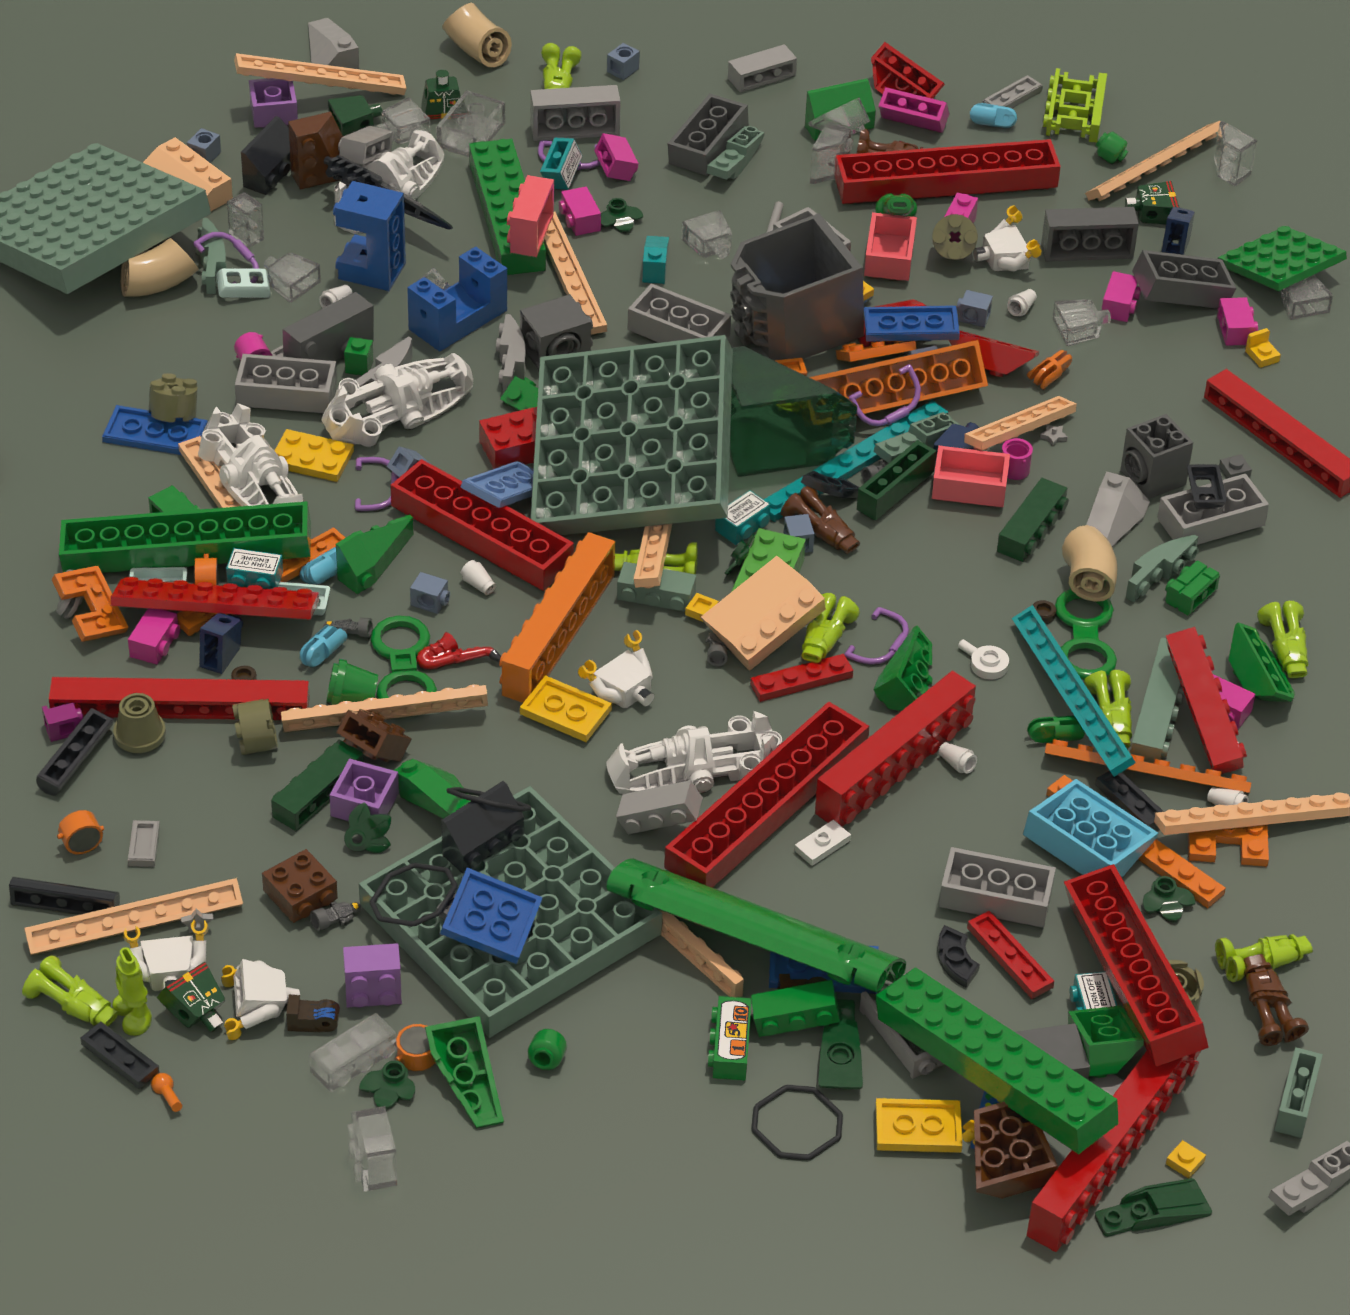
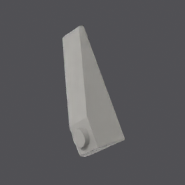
M329 18L308 22L311 63L352 69L359 68V48L351 35Z
M1106 471L1086 525L1098 529L1108 539L1112 548H1114L1122 536H1127L1135 524H1140L1143 521L1150 501L1129 477Z

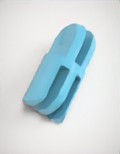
M978 103L971 108L970 118L976 124L1010 128L1015 125L1017 114L1015 110L1009 107Z
M336 547L328 550L301 568L300 578L303 582L321 584L337 574Z
M325 625L301 648L300 660L302 664L309 667L319 665L346 641L347 633L340 628L337 629L334 626Z

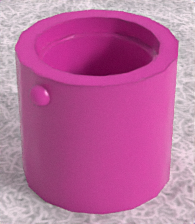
M256 332L243 334L236 340L234 345L236 357L240 360L243 354L272 356V353L263 341V335Z
M1009 439L1002 445L1001 453L1010 454L1008 479L1021 480L1030 473L1033 448L1024 439Z

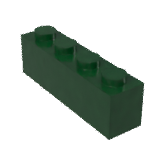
M919 440L915 441L858 488L856 510L876 521L934 472L936 450Z
M1041 477L999 533L997 552L1021 562L1029 554L1032 555L1036 549L1037 542L1043 540L1049 526H1054L1060 511H1065L1069 499L1066 498L1068 488Z
M340 739L332 746L327 747L324 753L315 761L309 763L301 774L292 778L284 789L275 793L271 799L272 817L292 830L298 831L330 802V793L348 760L353 759L364 762L363 753Z

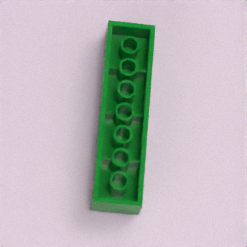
M513 139L469 143V165L497 261L507 268V275L546 271V248L544 242L537 257L510 253V243H507V235L510 229V225H507L508 213L513 211L514 199L519 197L520 184L525 182Z

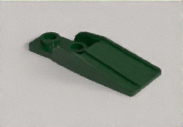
M837 999L840 1022L824 1026L818 1086L822 1088L862 1089V1058L857 1022H855V1002L853 1000Z
M1189 1178L1144 1186L1125 1195L1119 1205L1096 1211L1095 1218L1103 1234L1109 1237L1130 1230L1152 1229L1212 1215V1209L1196 1180Z

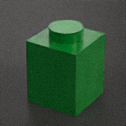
M349 338L344 351L345 373L362 376L371 369L373 364V340Z

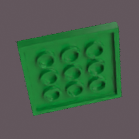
M1281 226L1277 230L1264 234L1252 242L1244 243L1243 246L1237 249L1227 251L1226 254L1219 256L1218 259L1223 260L1228 270L1280 291L1346 260L1347 255L1345 250L1335 245H1330L1303 232H1298L1289 226Z

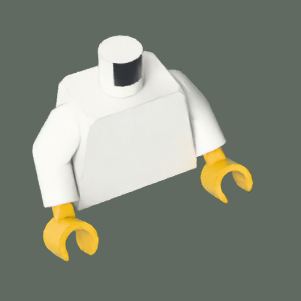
M1012 205L1007 209L1008 218L1006 220L1003 219L995 229L984 235L982 247L973 250L975 261L987 260L994 271L1008 270L1014 272L1020 269H1028L1030 257L1037 258L1042 252L1037 240L1033 239L1026 244L1016 225H1011L1022 220L1021 212L1015 205Z
M638 630L633 632L635 641L631 640L629 634L624 638V644L632 648L633 652L625 651L597 671L596 664L592 660H587L578 669V675L583 679H589L588 684L598 698L617 704L622 708H628L637 701L644 706H648L654 699V694L650 692L653 675L645 651L639 646L642 635Z
M195 920L191 923V929L196 935V940H193V936L141 941V946H138L140 929L135 926L137 936L130 938L125 928L123 938L127 943H130L129 949L136 957L142 969L143 981L149 982L152 990H163L168 984L201 963H206V940H204V935L207 934L209 927L205 920L204 929L201 931L195 930Z
M242 959L237 969L231 965H226L222 969V984L225 987L234 986L236 1017L241 1018L239 1021L234 1018H229L225 1021L224 1027L227 1031L228 1039H238L242 1034L241 1028L243 1027L248 1029L266 1020L279 1017L285 1004H288L289 994L300 995L299 989L286 987L285 973L282 970L272 968L260 960L252 962Z

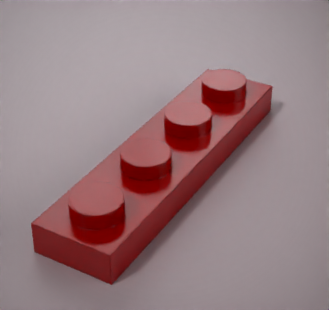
M840 654L821 659L818 663L809 662L752 677L750 685L759 702L853 678L854 670L846 656Z
M990 911L968 921L967 929L1031 999L1054 988L1055 981Z

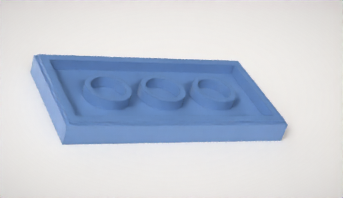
M516 461L464 479L461 488L501 508L532 497L534 469Z

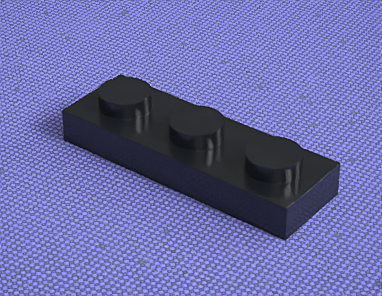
M1108 771L1096 778L1095 785L1117 806L1150 828L1154 829L1157 827L1154 822L1155 813L1164 811L1122 772L1114 777Z
M99 1022L80 1037L81 1045L138 1089L160 1073L159 1065L102 1022Z

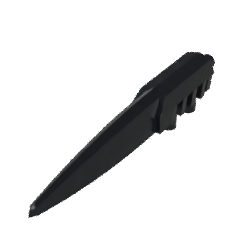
M326 156L324 159V164L328 166L326 175L333 177L335 180L342 179L341 183L346 184V186H349L352 181L401 192L382 181L381 176L343 156H336L334 158ZM404 193V213L441 228L453 229L452 225Z

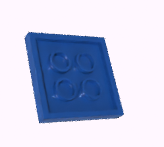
M467 868L440 934L517 964L543 897Z

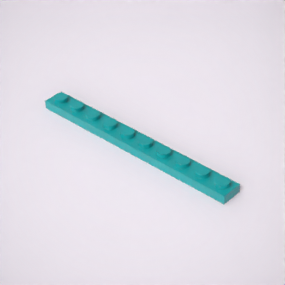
M931 400L909 413V415L890 424L813 471L832 478L848 479L860 472L864 467L870 466L881 459L879 455L873 452L876 443L908 432L910 424L942 412L948 414V411ZM803 476L764 499L771 504L770 519L773 522L783 517L781 509L787 499L794 493L799 495L801 489L806 486L801 483Z
M1031 605L1014 616L1012 620L1112 775L1115 777L1136 763L1034 606Z

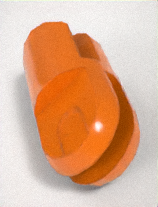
M1060 350L1027 373V377L1030 380L1034 379L1033 382L1037 386L1041 384L1040 388L1044 390L1070 366L1072 356L1070 354L1067 355V351Z

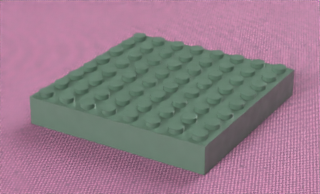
M98 143L91 144L87 149L72 154L70 158L55 163L48 170L39 172L33 178L18 183L16 187L9 191L0 193V262L69 294L128 261V259L135 257L210 215L211 211L206 190Z
M726 335L540 357L531 519L559 535L728 518L733 350Z
M531 786L513 795L515 800L531 806L530 811L522 812L524 815V835L519 840L511 842L502 848L499 853L491 855L482 861L476 868H471L543 897L517 964L441 935L440 932L445 921L439 916L413 927L377 920L370 906L371 898L387 874L409 864L420 863L447 867L450 869L458 885L455 891L457 893L464 874L442 856V836L359 883L361 906L469 1018L480 1016L483 1032L489 1038L661 935L662 913L658 909L654 908L653 911L646 910L631 901L632 898L628 899L607 891V881L615 867ZM413 868L391 878L375 904L382 917L415 921L435 912L437 906L444 900L452 885L444 872Z

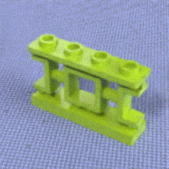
M1056 68L1055 76L1051 75L1043 120V127H1047L1046 135L1050 136L1051 130H1055V134H1059L1060 128L1081 130V137L1085 138V134L1090 135L1089 142L1097 143L1107 73H1099L1098 79H1094V75H1090L1089 81L1068 79L1069 72H1064V75H1060V69ZM1058 84H1062L1061 95L1057 94ZM1092 88L1096 89L1095 99H1091ZM1064 102L1085 104V107L1064 105ZM1054 110H1058L1057 121L1053 120ZM1088 114L1092 115L1091 125H1087Z

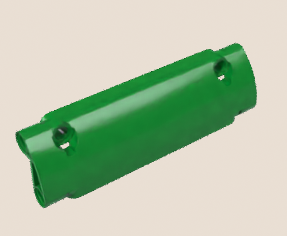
M634 858L620 863L613 869L607 881V891L628 899L632 898L631 901L641 908L653 911L654 908L824 971L828 973L830 978L842 984L850 985L854 977V984L879 993L886 980L893 983L901 978L906 970V961L900 957Z

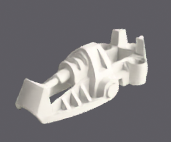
M415 130L412 133L408 147H399L392 152L382 153L372 163H366L362 167L381 176L382 181L416 200L438 175L444 162V152L430 133ZM415 155L425 159L419 164L413 165ZM341 182L334 186L335 203H339L344 189H347L349 186ZM339 227V228L343 229L344 231H348V232H350V233H352V234L363 233V232H359V231H355V230H350V229H346V228Z
M451 353L445 358L426 359L395 368L393 364H385L376 370L374 376L377 380L359 387L357 381L351 378L341 380L335 396L324 411L321 420L333 440L371 447L377 443L381 432L384 431L388 424L400 420L405 429H413L452 408L473 387L472 371L469 365L455 353ZM447 376L456 385V387L435 393L431 392L433 383L439 382L441 378ZM362 400L367 407V412L371 413V415L362 418L360 413L352 415L349 409L354 407L357 401ZM334 419H339L341 423L336 422ZM366 430H370L374 434H369Z
M237 403L232 414L220 412L216 407L202 433L198 455L205 461H214L217 466H221L219 472L220 480L240 506L268 504L259 487L268 484L277 495L273 504L303 502L302 494L297 493L287 478V461L283 456H278L264 439L265 428L260 424L250 422L251 408ZM231 443H235L236 448H234Z
M753 711L752 722L747 717L734 716L728 722V732L709 734L706 726L698 728L695 726H685L680 728L676 735L670 739L664 738L662 741L650 743L629 751L625 750L623 743H621L607 760V770L619 794L688 780L693 782L699 793H703L713 787L714 777L728 775L730 781H740L782 743V737L778 732L772 731L767 716ZM733 749L737 751L754 749V751L733 754ZM665 760L666 768L630 779V771L636 769L638 764Z

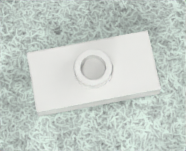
M832 820L795 844L794 851L813 866L851 841V834L836 821Z

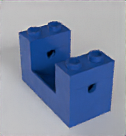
M352 181L349 187L344 189L339 203H335L333 216L336 217V226L366 233V237L354 234L351 241L346 243L343 254L338 256L335 267L338 269V279L390 291L406 264L404 193Z
M474 247L459 256V282L443 290L426 277L408 286L409 330L440 352L506 312L507 268L479 248Z

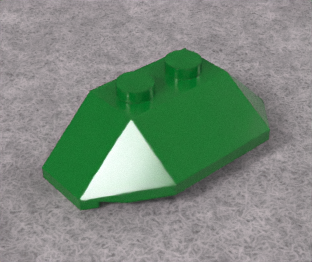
M1238 622L1234 627L1229 654V662L1234 669V675L1239 679L1244 689L1255 693V698L1291 702L1294 699L1295 692L1277 659L1267 644L1260 639L1256 628Z

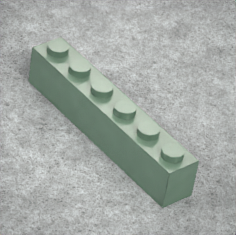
M1161 637L1130 751V754L1145 757L1144 762L1153 764L1155 759L1167 758L1170 743L1166 742V739H1172L1175 725L1171 724V721H1177L1179 707L1176 706V703L1181 704L1183 698V690L1180 689L1181 684L1167 649L1166 638Z

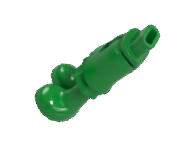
M890 193L878 200L875 210L876 213L914 217L917 213V204L907 194L893 195Z

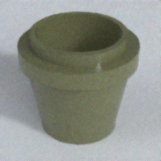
M133 693L121 700L118 719L113 728L116 744L123 750L132 753H144L157 748L165 739L166 729L163 719L158 715L153 699L143 693Z

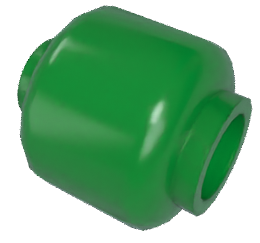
M1113 131L1108 134L1105 132L1095 145L1097 148L1096 153L1109 164H1114L1117 160L1122 162L1129 152L1126 150L1128 143Z
M553 1029L540 1030L534 1035L527 1051L528 1058L539 1069H555L561 1063L566 1053L567 1043L564 1036Z

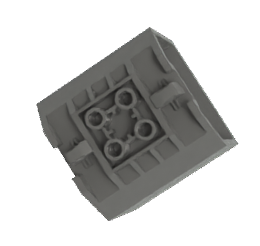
M820 213L740 243L731 262V268L735 272L732 277V291L730 292L733 302L731 314L737 322L734 332L739 337L743 346L757 345V347L750 349V353L755 360L766 362L794 358L806 359L864 336L863 267Z

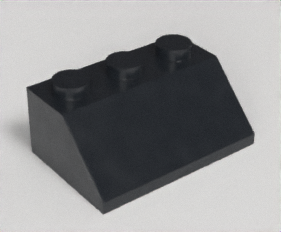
M275 116L241 151L243 187L267 195L272 188H275L277 183L291 169L289 128L278 116Z
M504 781L478 796L491 801L518 806L507 783ZM470 801L441 820L442 856L463 874L467 868H476L482 861L491 855L499 853L502 848L511 842L519 840L524 835L523 813Z

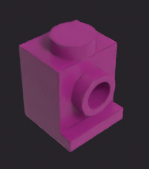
M74 703L48 709L47 705L42 706L44 726L51 742L68 738L83 719L80 708L76 709Z

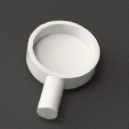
M964 639L959 642L958 648L972 656L971 669L977 676L993 680L1001 678L1007 673L1009 657L1001 648L996 646L976 648Z

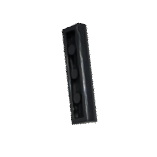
M91 708L36 777L38 787L48 795H57L112 727L114 719Z
M12 877L9 883L11 905L81 915L119 906L120 894L115 891Z

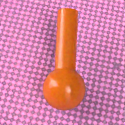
M166 1073L155 1075L151 1081L152 1090L157 1094L163 1095L172 1111H180L182 1104L173 1091L174 1082L172 1077Z

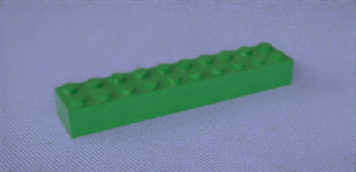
M308 501L61 520L59 558L62 571L66 572L69 569L78 570L93 566H99L102 573L130 571L132 568L195 566V558H204V554H209V558H217L218 564H225L229 562L233 548L280 554L282 559L311 557V520Z
M913 968L876 994L878 1020L1000 1102H1005L1010 1109L1077 1154H1080L1119 1124L1118 1099L918 968Z

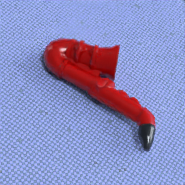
M445 632L443 637L436 643L424 647L418 653L416 661L421 668L431 670L484 656H489L492 660L500 662L501 655L492 647H474L473 649L467 648L464 651L462 648L458 649V644L453 636Z

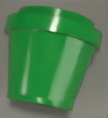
M339 659L338 664L333 663L326 703L337 705L343 701L360 702L368 698H375L378 674L347 663V660Z

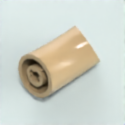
M472 2L456 10L442 25V29L465 53L487 67L502 65L511 52L512 43L508 32L492 23Z
M169 238L159 246L144 251L122 263V294L124 297H139L159 293L180 284L199 269L189 255L174 240Z
M1089 525L1079 526L1069 533L1062 546L1063 558L1070 566L1071 571L1069 585L1077 596L1085 600L1104 601L1110 598L1115 591L1117 580L1116 556L1110 542L1098 529Z

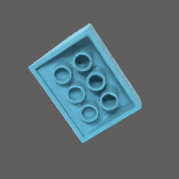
M1077 779L1031 809L1028 813L1023 832L1024 836L1082 875L1114 864L1121 877L1126 874L1159 834Z

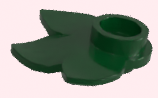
M613 198L609 201L606 211L601 213V225L603 227L614 225L615 229L620 232H629L633 229V220L642 219L643 213L637 207L628 206L624 199Z
M755 534L751 535L747 543L741 540L731 554L735 561L725 571V575H729L736 565L740 566L745 561Z
M365 802L356 806L349 815L350 827L344 835L346 846L353 851L366 849L372 853H380L388 849L391 843L384 835L390 828L391 816L386 814L370 815L369 807ZM355 834L362 836L363 840L360 843L353 841L352 837Z
M1168 876L1158 877L1152 883L1151 891L1147 892L1143 897V909L1146 913L1159 911L1165 920L1171 922L1180 920L1183 906L1195 905L1193 894L1188 889L1177 887L1175 880Z
M394 1060L387 1062L381 1070L371 1071L366 1074L360 1082L359 1090L374 1093L376 1106L379 1109H388L394 1106L399 1098L408 1101L412 1100L415 1094V1084L408 1078V1070L404 1064Z

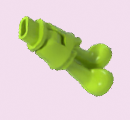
M554 43L545 44L541 51L542 58L547 64L543 69L544 89L570 88L573 79L570 74L571 69L580 62L582 57L581 51L574 46L565 48L562 55V68H559L560 48Z
M690 542L685 553H666L664 565L678 567L664 566L663 569L696 574L698 559L697 542ZM640 549L631 550L629 555L626 550L624 554H615V571H621L624 562L637 564Z
M833 593L821 594L825 598L826 610L807 626L805 640L802 645L803 652L801 654L804 660L815 663L820 662L834 647L837 640L842 637L846 629L843 623L850 624L857 620L860 613L859 607L850 598L841 596L836 607L837 600ZM834 613L832 619H831V620H827V618H829L830 616H832V614Z
M1286 601L1281 611L1279 602H1271L1259 609L1257 613L1258 621L1264 626L1272 627L1274 634L1273 650L1283 670L1287 672L1288 677H1305L1308 674L1306 668L1309 664L1307 660L1306 635L1304 628L1299 627V622L1304 616L1303 606L1295 601ZM1282 617L1288 625V633H1285Z
M1121 670L1110 672L1108 683L1114 696V702L1110 703L1106 672L1097 671L1090 674L1083 683L1091 695H1097L1099 707L1125 747L1129 748L1131 746L1130 739L1132 738V707L1130 699L1128 697L1125 698V692L1131 686L1130 675Z
M1294 934L1288 937L1286 935L1265 936L1263 939L1259 938L1258 943L1240 949H1234L1232 942L1227 938H1220L1215 942L1218 964L1222 970L1226 969V977L1231 982H1237L1244 978V970L1246 969L1244 959L1246 957L1263 954L1266 962H1269L1274 970L1293 961L1301 960L1303 955L1313 952L1312 945L1306 936L1296 937Z
M124 947L120 950V955L116 960L115 981L119 995L113 1000L112 1008L118 1011L119 1016H125L122 1021L123 1031L127 1035L138 1036L145 1033L151 1026L152 1014L146 1004V995L148 993L143 983L142 969L128 947Z
M56 956L46 957L40 963L39 970L35 968L29 974L22 988L23 996L34 999L41 993H44L57 1001L62 1006V1010L66 1011L68 1015L88 1023L90 1022L93 1026L102 1022L109 1027L118 1016V1011L111 1008V1003L90 987L84 979L81 980L78 975L73 978L64 971L61 961ZM52 981H57L58 983L66 987L69 990V992H66Z

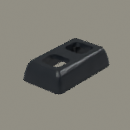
M1188 465L1187 472L1195 508H1222L1227 499L1219 465ZM1196 480H1210L1211 487H1198ZM1212 496L1214 500H1200L1199 497Z

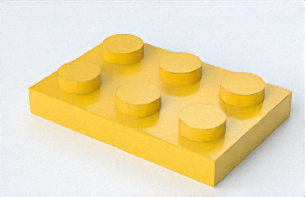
M286 429L274 451L278 456L285 458L288 463V471L338 482L354 452V444Z
M545 675L520 706V715L587 742L611 712L612 703Z
M876 1098L877 1150L962 1153L960 1100Z

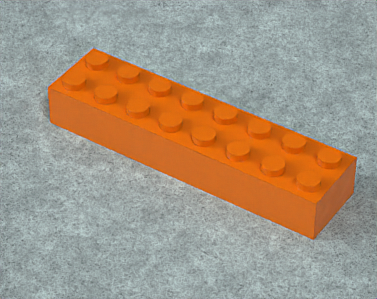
M978 340L797 380L795 382L805 427L856 416L857 414L849 401V396L858 391H861L862 396L857 398L856 401L864 414L910 404L915 394L913 381L908 372L900 375L898 371L906 365L912 366L921 387L919 401L988 386Z
M588 532L583 541L580 540L574 554L567 558L562 572L559 571L557 573L554 584L551 588L548 587L546 589L543 600L540 604L537 603L535 605L531 618L525 620L522 631L513 638L510 649L507 653L504 652L500 658L499 666L502 667V674L499 683L502 685V696L523 703L544 676L550 675L614 578V540Z

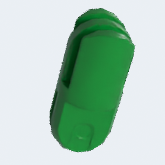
M1074 715L1036 718L1027 727L1029 737L1034 742L1039 743L1053 742V739L1077 741L1085 736L1083 728Z

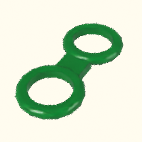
M1071 589L1064 591L1056 599V614L1064 624L1072 627V640L1065 642L1061 649L1067 658L1072 651L1087 648L1101 653L1105 657L1106 663L1100 668L1087 670L1073 664L1072 666L1082 680H1085L1086 677L1097 671H1105L1108 677L1110 672L1116 668L1117 658L1114 650L1108 644L1099 640L1098 628L1105 626L1112 618L1114 609L1109 599L1094 601L1102 607L1103 612L1099 616L1090 619L1077 618L1066 610L1065 605L1069 601L1081 599V597L1077 596Z
M400 615L388 617L379 622L372 630L370 641L373 649L379 655L390 659L391 673L383 677L378 684L377 698H389L387 694L388 689L400 681H414L421 684L427 692H437L434 681L427 674L417 671L416 657L424 647L429 646L430 633L427 626L416 618ZM408 627L417 632L420 639L414 646L401 650L387 647L382 642L381 637L391 628Z

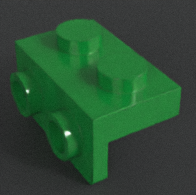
M515 376L500 400L517 411L537 407L538 388L530 379L525 377L522 380Z

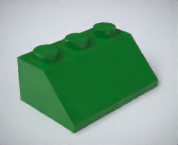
M867 78L807 91L805 127L814 141L859 132L861 128L868 130L875 127L876 109Z
M1122 1005L1068 1011V1024H1076L1090 1065L1089 1076L1102 1078L1108 1074L1117 1073L1144 1045V1039Z

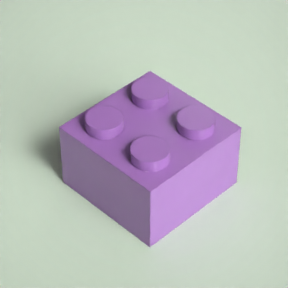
M275 78L249 80L250 105L255 128L265 127L275 116L280 117L286 125H288V121L298 119L293 81Z
M349 759L330 793L331 816L349 821L351 811L363 802L368 805L370 815H388L399 794L398 772Z
M398 943L343 947L347 1008L402 1004Z

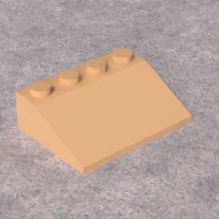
M176 137L159 145L143 162L205 189L210 211L233 200L231 178Z
M776 556L702 615L701 619L750 671L826 610L825 598L807 579Z

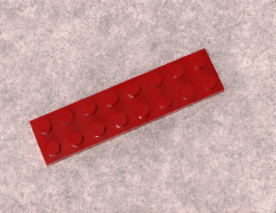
M136 577L121 579L111 595V606L311 619L319 602V592H312V590L305 588L293 591L287 590L285 587L263 589L259 585L238 587L236 584L228 583L219 586L213 585L210 582H200L198 585L189 584L184 580L163 582L162 579L154 578L145 581L138 580Z

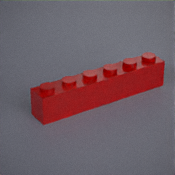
M1195 627L1166 635L1167 649L1211 769L1221 771L1222 775L1244 768L1243 758L1247 757L1243 743H1238L1236 736L1239 735L1235 721L1230 722L1229 720L1230 707L1227 699L1222 700L1220 692L1223 691L1219 678L1213 677L1214 664L1211 656L1206 657L1204 649H1207L1203 635H1198Z

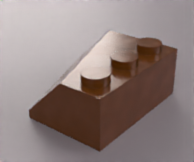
M326 112L288 121L291 175L299 189L339 181L326 175L328 166L324 164L326 156L334 158L340 155L338 145L341 137H343L332 113Z
M1005 1102L974 1110L976 1192L1003 1199L1044 1187L1058 1169V1165L1043 1130L1010 1109Z

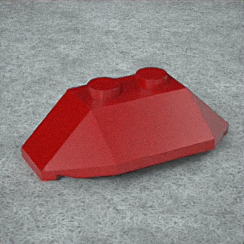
M886 42L871 57L874 88L882 95L886 87L933 99L945 85L941 80Z
M960 330L959 340H949L952 346L978 340L984 369L990 370L991 375L999 377L1014 371L1039 355L1037 350Z

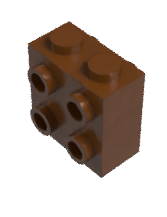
M359 709L358 712L348 710L336 732L345 737L343 742L354 748L359 746L364 749L363 754L374 760L379 758L388 763L390 760L401 761L412 740L404 734L405 729L393 723L389 725L384 722L386 718L373 711L369 713L363 709Z
M307 849L262 873L263 891L293 923L308 917L311 911L330 905L331 902L338 899L337 881Z

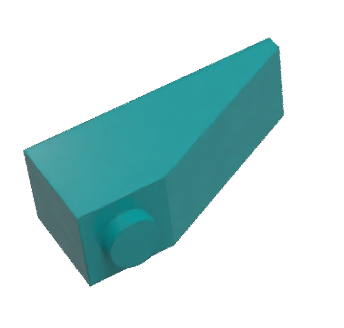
M646 237L643 256V283L665 284L669 237Z

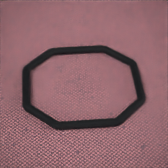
M461 787L447 788L446 790L447 793L459 798L497 808L519 812L531 810L530 805L517 800L518 806L476 797L483 794L484 792Z
M412 863L386 875L371 898L370 906L380 922L413 927L438 917L445 909L458 885L450 869L447 867ZM413 868L446 873L452 887L437 911L415 921L381 916L375 902L391 878Z
M784 1085L756 1103L753 1107L752 1131L778 1157L810 1160L842 1137V1112L815 1087ZM786 1090L813 1092L837 1115L836 1136L809 1154L781 1152L757 1129L759 1108Z

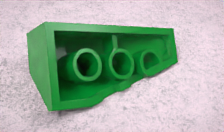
M407 515L389 521L383 527L375 525L371 527L370 531L364 533L359 530L336 544L337 580L356 594L370 588L377 582L414 535L413 517Z
M918 625L913 627L886 665L873 689L876 697L881 702H884L888 709L904 710L929 689V685L932 684V677L928 673V667L932 666V643Z
M411 759L403 762L400 767L393 770L398 772L399 795L401 798L443 819L470 802V800L447 793V788L464 787L455 775L441 768Z
M480 1016L425 1026L431 1056L474 1126L481 1128L504 1123Z

